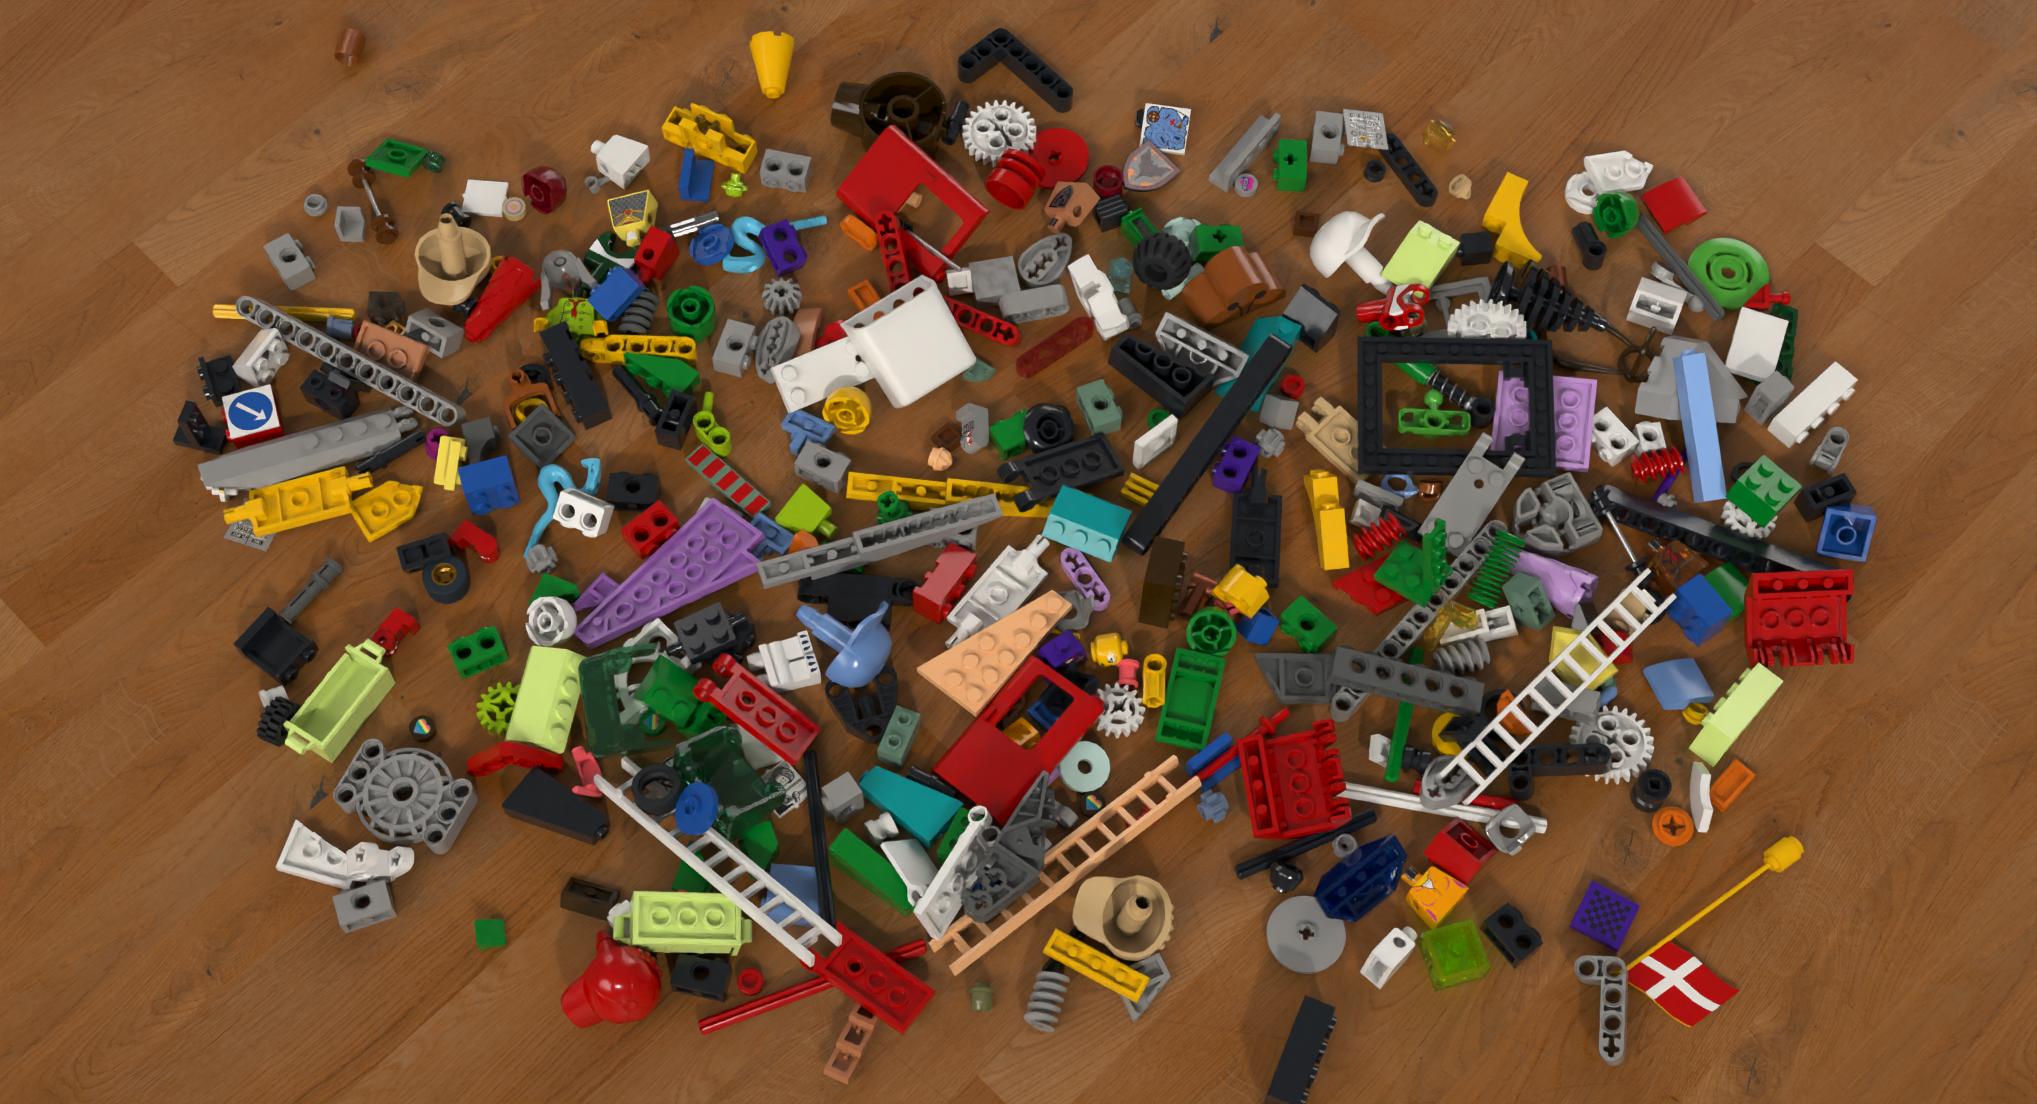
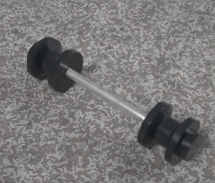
M1600 487L1589 493L1591 498L1587 502L1588 504H1595L1597 512L1594 515L1596 518L1603 514H1606L1633 562L1624 567V569L1632 571L1635 580L1647 569L1645 563L1648 558L1645 556L1638 560L1636 559L1610 512L1618 507V504L1610 502L1607 497L1610 493L1609 489L1604 491ZM1650 570L1651 572L1639 583L1640 587L1654 581L1652 576L1656 574L1655 570Z

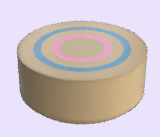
M512 197L503 203V213L508 220L519 221L526 216V204L521 198Z

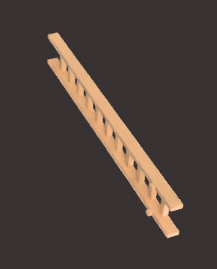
M1172 755L1152 772L1148 771L1145 773L1144 778L1045 853L1044 868L1057 860L1069 874L1054 884L1041 871L1039 878L1048 890L1035 900L1027 892L1022 895L1021 898L1028 905L1014 916L1006 908L1001 911V915L1007 921L992 932L985 923H977L967 915H964L947 928L940 941L932 939L928 942L931 950L935 953L952 939L955 941L954 945L962 953V956L949 965L952 974L956 976L1201 787L1199 777H1193L1177 790L1164 778V776L1180 765L1178 758ZM1156 782L1169 793L1166 799L1158 805L1144 793ZM1138 797L1150 811L1136 821L1124 807ZM1116 813L1130 825L1117 837L1103 824ZM1095 829H1098L1110 842L1095 853L1082 839ZM1074 845H1077L1089 857L1077 868L1063 856ZM983 903L981 906L977 905L976 909L979 910L981 907L986 909V903ZM974 923L986 938L971 948L959 934Z

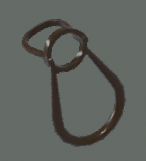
M1594 312V314H1595L1594 316H1596V317H1599V316L1602 317V316L1599 315L1598 313ZM1608 322L1606 331L1629 346L1619 356L1617 364L1619 370L1564 359L1552 349L1553 363L1561 368L1573 371L1620 375L1629 383L1647 382L1649 374L1642 377L1635 375L1644 356H1647L1651 362L1654 358V354L1648 348L1657 328L1652 326L1643 346L1639 347L1631 343ZM1547 326L1543 331H1538V340H1548ZM1630 353H1639L1631 372L1628 373L1623 366V358Z

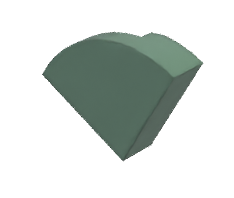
M976 358V363L965 370L962 374V379L970 382L986 381L995 375L996 369Z

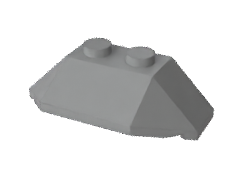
M1169 312L1165 313L1155 332L1162 353L1166 354L1168 352L1175 356L1174 359L1186 365L1189 362L1197 366L1196 369L1205 374L1210 372L1216 375L1212 386L1238 378L1250 358V355L1235 345Z

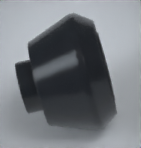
M1276 860L1270 865V882L1273 883L1272 887L1281 893L1293 891L1304 880L1303 871L1291 863Z

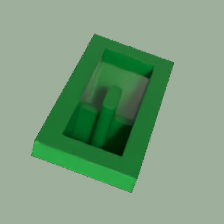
M544 573L529 601V605L539 597L553 596L564 599L570 604L580 597V593L576 584Z

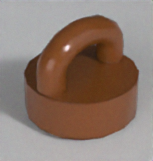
M1438 479L1420 480L1418 482L1419 498L1428 503L1438 501L1442 495L1443 482ZM1424 493H1426V494H1436V495H1435V496H1432V497H1428V496L1424 495Z

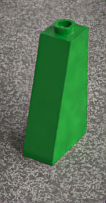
M844 828L829 847L831 864L898 912L908 917L914 911L916 905L913 906L908 901L907 886L894 866L851 831Z

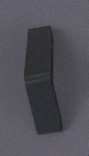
M998 28L992 31L958 58V78L963 83L976 81L1001 62L1055 111L1066 113L1072 109L1073 88L1006 29Z

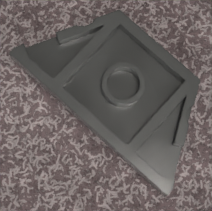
M1255 653V662L1279 704L1330 705L1340 686L1326 682L1331 654Z

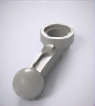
M1657 261L1652 264L1650 273L1660 279L1662 284L1687 292L1685 302L1688 303V308L1692 312L1699 313L1704 310V304L1696 294L1693 295L1674 282L1673 276L1675 273L1671 269Z

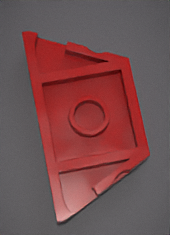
M1415 542L1411 543V545L1417 547ZM1390 554L1332 583L1334 589L1344 591L1351 596V600L1364 605L1367 610L1376 616L1409 601V599L1374 580V574Z

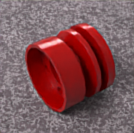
M1009 148L1003 152L996 164L997 168L991 171L984 186L987 192L1001 204L1015 210H1024L1034 195L1033 191L1038 189L1046 173L1041 164L1033 157L1017 149Z

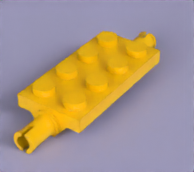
M343 466L249 491L250 499L245 502V505L223 509L224 519L228 525L249 519L252 521L254 534L256 537H261L353 512L352 492L373 487V483H371L373 482L370 472L349 477L348 470Z

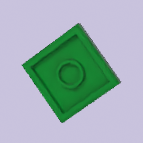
M387 138L366 158V166L409 178L429 158V150Z

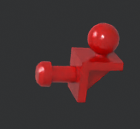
M1765 284L1744 303L1743 307L1758 312H1766L1769 309V303L1788 305L1791 295L1788 291L1770 293V284Z

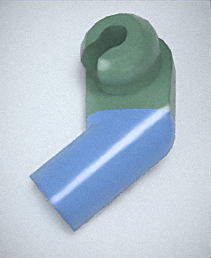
M1614 676L1600 685V709L1617 695V683Z

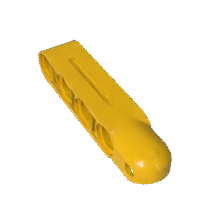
M609 335L606 338H585L579 343L582 357L592 363L625 365L624 354L626 352L678 359L690 367L695 365L698 360L696 344L690 337ZM593 352L595 353V356L590 357L589 353Z

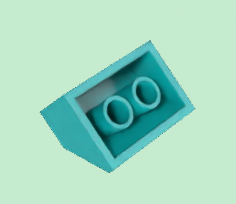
M1063 484L1049 513L1042 536L1111 563L1117 555L1132 511Z

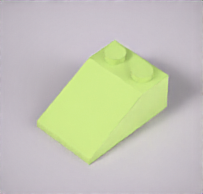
M1419 220L1401 243L1381 276L1398 286L1422 284L1430 289L1452 263L1460 242ZM1415 291L1413 293L1419 298H1422L1425 295L1421 291Z

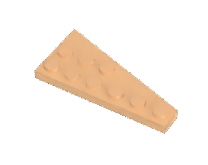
M1051 590L919 666L917 672L976 717L1072 609V604Z

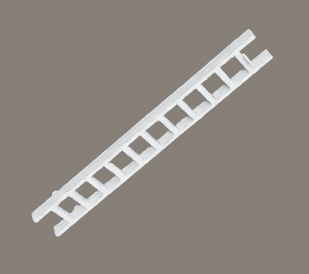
M1648 568L1614 599L1482 730L1473 742H1470L1437 775L1439 779H1442L1458 764L1479 785L1462 802L1465 806L1470 804L1676 598L1674 594H1671L1657 607L1654 604L1656 600L1645 589L1641 591L1637 587L1651 572ZM1630 592L1651 612L1641 624L1620 604ZM1613 609L1634 629L1624 641L1603 621ZM1596 626L1617 646L1607 658L1586 638ZM1579 643L1600 663L1590 675L1568 654ZM1561 660L1583 680L1573 692L1551 672ZM1544 677L1566 698L1556 709L1534 688ZM1527 694L1549 714L1538 727L1516 706ZM1509 712L1531 732L1521 744L1499 724ZM1492 729L1514 750L1503 762L1481 741ZM1473 747H1476L1496 767L1485 779L1463 758Z
M624 756L622 758L621 767L634 778L642 769L628 757ZM599 774L594 776V784H596L600 791L809 967L814 965L815 955L807 950V948L818 941L819 934H823L837 947L842 944V935L712 827L702 834L704 835L702 838L686 848L676 840L677 837L683 834L678 826L667 832L658 825V823L675 813V809L670 813L660 816L654 815L650 818L637 807L635 802L632 803L623 795L632 789L633 778L618 788H614ZM653 781L646 786L651 792L644 797L648 799L663 798L670 792L658 782ZM711 842L722 850L706 862L701 861L694 855V853ZM727 857H730L740 866L722 878L712 868ZM746 872L758 880L741 893L730 885L731 882ZM764 887L776 895V897L761 908H757L748 900ZM784 902L795 912L779 924H776L767 914ZM803 918L813 928L795 940L785 930Z

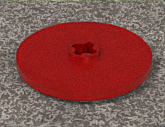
M1063 128L1047 129L1036 134V142H1033L1034 149H1029V156L1039 162L1046 173L1039 187L1054 190L1058 181H1079L1087 171L1090 161L1089 149L1083 138L1077 133ZM1055 156L1056 158H1059V160L1055 161L1054 159H1052V157Z

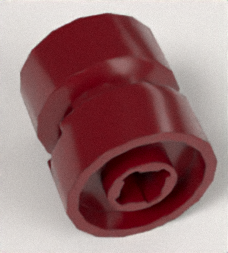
M1112 165L1099 167L1093 175L1092 188L1100 197L1099 200L1118 193L1122 198L1123 174L1121 170Z

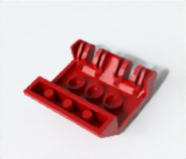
M1853 569L1751 573L1744 594V646L1751 668H1754L1758 662L1763 666L1765 665L1766 668L1773 667L1774 655L1772 651L1777 652L1782 667H1788L1789 664L1790 666H1812L1814 663L1816 665H1823L1824 655L1822 649L1825 648L1832 665L1839 662L1840 664H1853L1854 645L1847 642L1846 595H1854Z
M1326 719L1312 722L1313 730L1268 740L1262 734L1237 739L1254 838L1286 840L1337 829L1352 820L1351 809L1347 807L1349 799L1345 797L1335 799V796L1347 789L1346 783L1343 782L1345 778L1341 758H1339L1340 751L1336 748L1326 750L1327 747L1337 741V735L1333 734L1336 732L1334 720Z

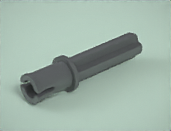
M714 210L699 216L694 214L692 218L658 229L675 238L697 230L700 231L709 225L721 223L717 211Z

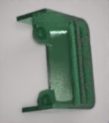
M656 643L615 648L587 657L580 662L578 677L588 748L593 757L608 759L665 751L670 747L671 739L645 742L643 731L639 726L635 724L621 725L614 675L623 674L631 668L632 658L654 655L657 649Z

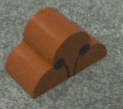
M1242 246L1230 247L1215 255L1206 264L1204 273L1188 282L1181 292V298L1196 323L1207 331L1286 297L1285 289L1263 254L1259 252L1248 254Z

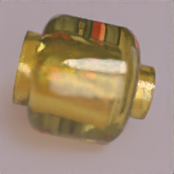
M1441 118L1435 121L1432 119L1421 133L1424 135L1423 142L1438 153L1444 149L1449 151L1456 142L1454 138L1455 128Z

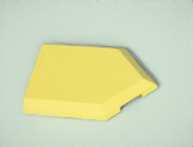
M1553 626L1549 662L1551 663L1582 631ZM1589 633L1586 638L1607 658V654L1591 633ZM1580 643L1568 653L1588 675L1600 665ZM1563 660L1554 667L1564 683L1579 686L1583 682ZM1613 662L1586 689L1595 690L1619 670Z

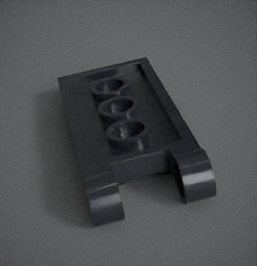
M1103 432L1026 458L1006 462L997 469V473L1003 483H1010L1022 475L1030 490L1017 494L1013 499L1019 512L1029 511L1037 504L1057 498L1063 484L1081 490L1123 476L1125 472L1123 465Z

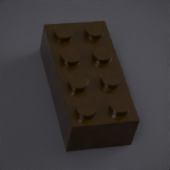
M1155 535L1143 583L1138 622L1168 629L1169 621H1175L1188 552H1184L1185 542Z

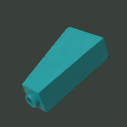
M875 766L871 771H865L859 779V788L863 796L884 813L888 811L898 825L929 850L948 831L959 808H964L963 803L957 799L879 766Z

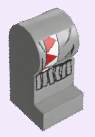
M967 403L957 410L956 420L962 422L963 436L960 440L961 447L968 454H974L989 443L988 409Z

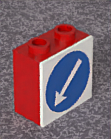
M270 384L222 397L224 408H221L224 422L228 423V428L225 429L229 443L233 442L237 450L286 436L277 396Z

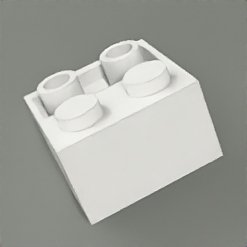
M1642 277L1626 320L1648 328L1655 326L1657 331L1672 335L1687 292Z
M276 328L260 330L232 367L239 379L258 388L272 382L278 369L288 361L290 352L279 330Z

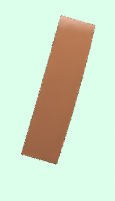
M822 308L798 309L794 323L799 327L800 338L792 359L814 350L816 333L820 331Z

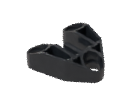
M884 666L880 673L875 676L877 699L881 711L880 715H877L872 696H863L862 699L857 700L862 719L858 720L848 687L832 682V680H829L825 686L827 702L845 731L870 744L881 742L897 706V672L890 666ZM884 673H888L893 676V681L889 684H882L879 681V677ZM834 686H841L844 692L841 696L834 697L829 693L830 689ZM871 728L881 729V733L874 737L868 735L867 731Z

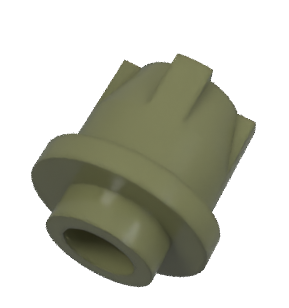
M1413 313L1409 315V317L1412 319H1418L1420 315L1418 313ZM1424 317L1420 325L1402 329L1401 335L1403 337L1424 335L1428 330L1427 320Z
M974 983V988L968 989V994H971V1011L991 1012L992 995L995 994V989L990 988L989 983Z

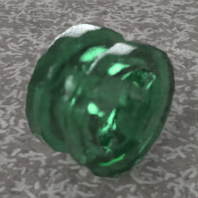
M428 151L422 165L431 172L440 173L446 159L437 152Z

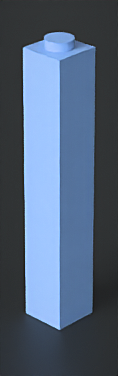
M1695 349L1681 351V356L1672 358L1694 503L1725 499L1727 493L1705 353L1696 354Z

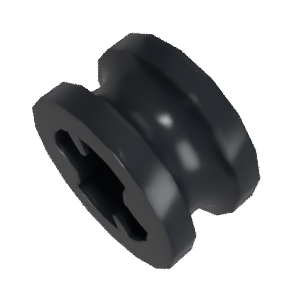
M1379 160L1369 161L1364 170V177L1373 183L1380 182L1386 173L1384 163ZM1372 168L1377 169L1378 174H1373Z

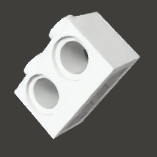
M1605 407L1594 415L1591 445L1598 451L1600 458L1613 467L1635 451L1639 440L1608 407ZM1612 445H1616V446H1618L1620 449H1616V448H1614Z
M570 487L560 492L553 519L560 521V524L564 527L577 528L582 531L583 535L595 538L607 532L615 505ZM570 505L574 507L575 514H572L570 512ZM591 514L595 515L597 519L596 524L592 521Z

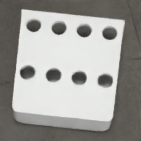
M923 275L840 324L895 408L910 405L976 363V357L937 288V284L934 280ZM919 287L924 290L922 293L913 297V291L915 288ZM900 299L904 301L902 305L895 309L893 308L895 300ZM877 311L885 314L879 319L873 320L874 313ZM857 323H861L865 326L862 328H854V326Z

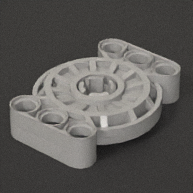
M373 738L366 740L361 745L336 786L333 798L345 813L352 814L357 812L364 826L381 841L394 845H409L424 840L433 853L444 854L453 845L477 804L478 793L467 779L454 780L449 768L433 753L419 748H402L388 752L381 741ZM380 751L377 756L371 757L373 752ZM441 768L445 770L447 776L441 775ZM366 772L364 778L357 780L360 774ZM469 790L466 796L459 797L461 792ZM407 791H413L412 796L406 801H399L396 795L398 792L403 794ZM353 795L351 800H349L348 802H344V799L347 796ZM456 813L452 819L445 820L448 814ZM365 816H369L372 819L370 825ZM443 835L440 841L432 843L436 836Z

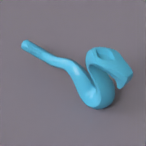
M824 215L794 221L789 224L793 225L796 230L826 225L827 219ZM748 216L737 218L730 228L734 236V242L754 255L732 257L728 254L722 261L723 270L745 274L761 268L765 262L766 254L759 244L747 236V233L758 236L761 229L767 226ZM780 233L774 234L777 240L784 237Z
M588 458L581 461L582 466L588 468L587 481L581 489L576 488L565 468L556 464H549L541 469L538 477V487L548 502V508L534 527L523 555L524 558H528V551L539 544L544 529L553 520L559 499L554 482H559L564 490L572 487L594 497L601 481L600 459Z

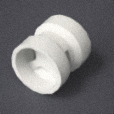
M888 811L881 814L879 819L875 821L869 820L864 823L866 832L874 846L883 843V840L887 837L893 838L899 835L898 829Z

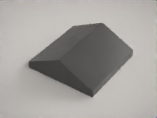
M543 403L507 436L522 456L540 470L553 462L577 438Z

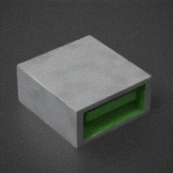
M1013 256L969 263L976 309L999 306L998 299L1001 296L1020 291Z

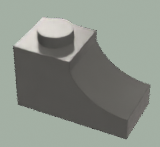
M490 417L461 424L464 439H466L465 444L468 447L470 465L486 461L492 451L499 449L497 440L501 439L498 425H492Z

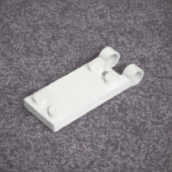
M849 336L770 368L788 413L827 398L839 387L856 386L875 378ZM856 355H859L861 358L859 362L855 359Z
M975 806L969 811L968 820L970 823L959 836L957 844L923 897L918 900L913 911L929 935L939 941L962 906V900L960 899L962 893L966 888L972 890L977 883V876L975 874L992 849L995 841L988 842V839L993 835H999L1001 832L998 827L990 826L992 817L984 806ZM985 815L982 820L975 821L978 816Z

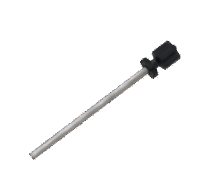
M896 216L900 221L901 227L921 245L956 271H962V268L915 235L910 224H906V221Z

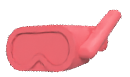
M583 746L573 748L572 754L583 787L575 786L572 788V791L581 795L602 798V791L594 784V776L596 774L604 778L598 760L591 752L586 753Z

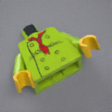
M574 289L572 298L559 299L558 305L554 306L544 318L540 317L534 320V332L545 330L566 320L571 338H575L577 343H580L585 338H598V333L604 332L605 335L609 334L608 321L587 301V292L583 289Z

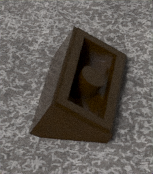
M571 877L561 893L560 907L608 921L609 911L617 904L620 891Z

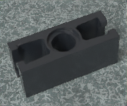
M829 595L827 614L849 629H856L859 623L876 613L880 604L886 601L889 606L880 623L887 631H890L892 599Z

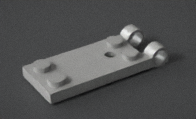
M1485 432L1482 433L1417 532L1423 537L1425 533H1431L1434 529V522L1437 518L1446 521L1447 553L1456 559L1469 545L1525 460L1524 457L1514 452L1502 470L1483 458V454L1494 439ZM1475 480H1481L1483 487L1480 489L1474 486Z

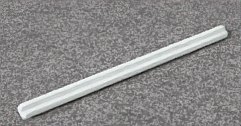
M1345 782L1347 789L1337 795L1449 817H1459L1460 819L1488 823L1492 817L1501 811L1469 804L1465 806L1463 803H1458L1448 808L1430 810L1420 803L1419 795ZM1529 816L1536 826L1535 832L1545 833L1547 819ZM1506 818L1500 823V826L1520 829L1518 821L1513 818Z

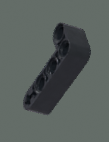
M1600 743L1527 746L1508 765V782L1511 793L1519 801L1529 800L1535 791L1534 777L1606 774L1613 766L1611 752L1608 746ZM1547 757L1554 759L1549 764L1541 763V761ZM1571 757L1580 758L1576 763L1568 762V759ZM1518 759H1527V762L1523 765L1515 764ZM1521 782L1528 784L1524 789L1515 788Z

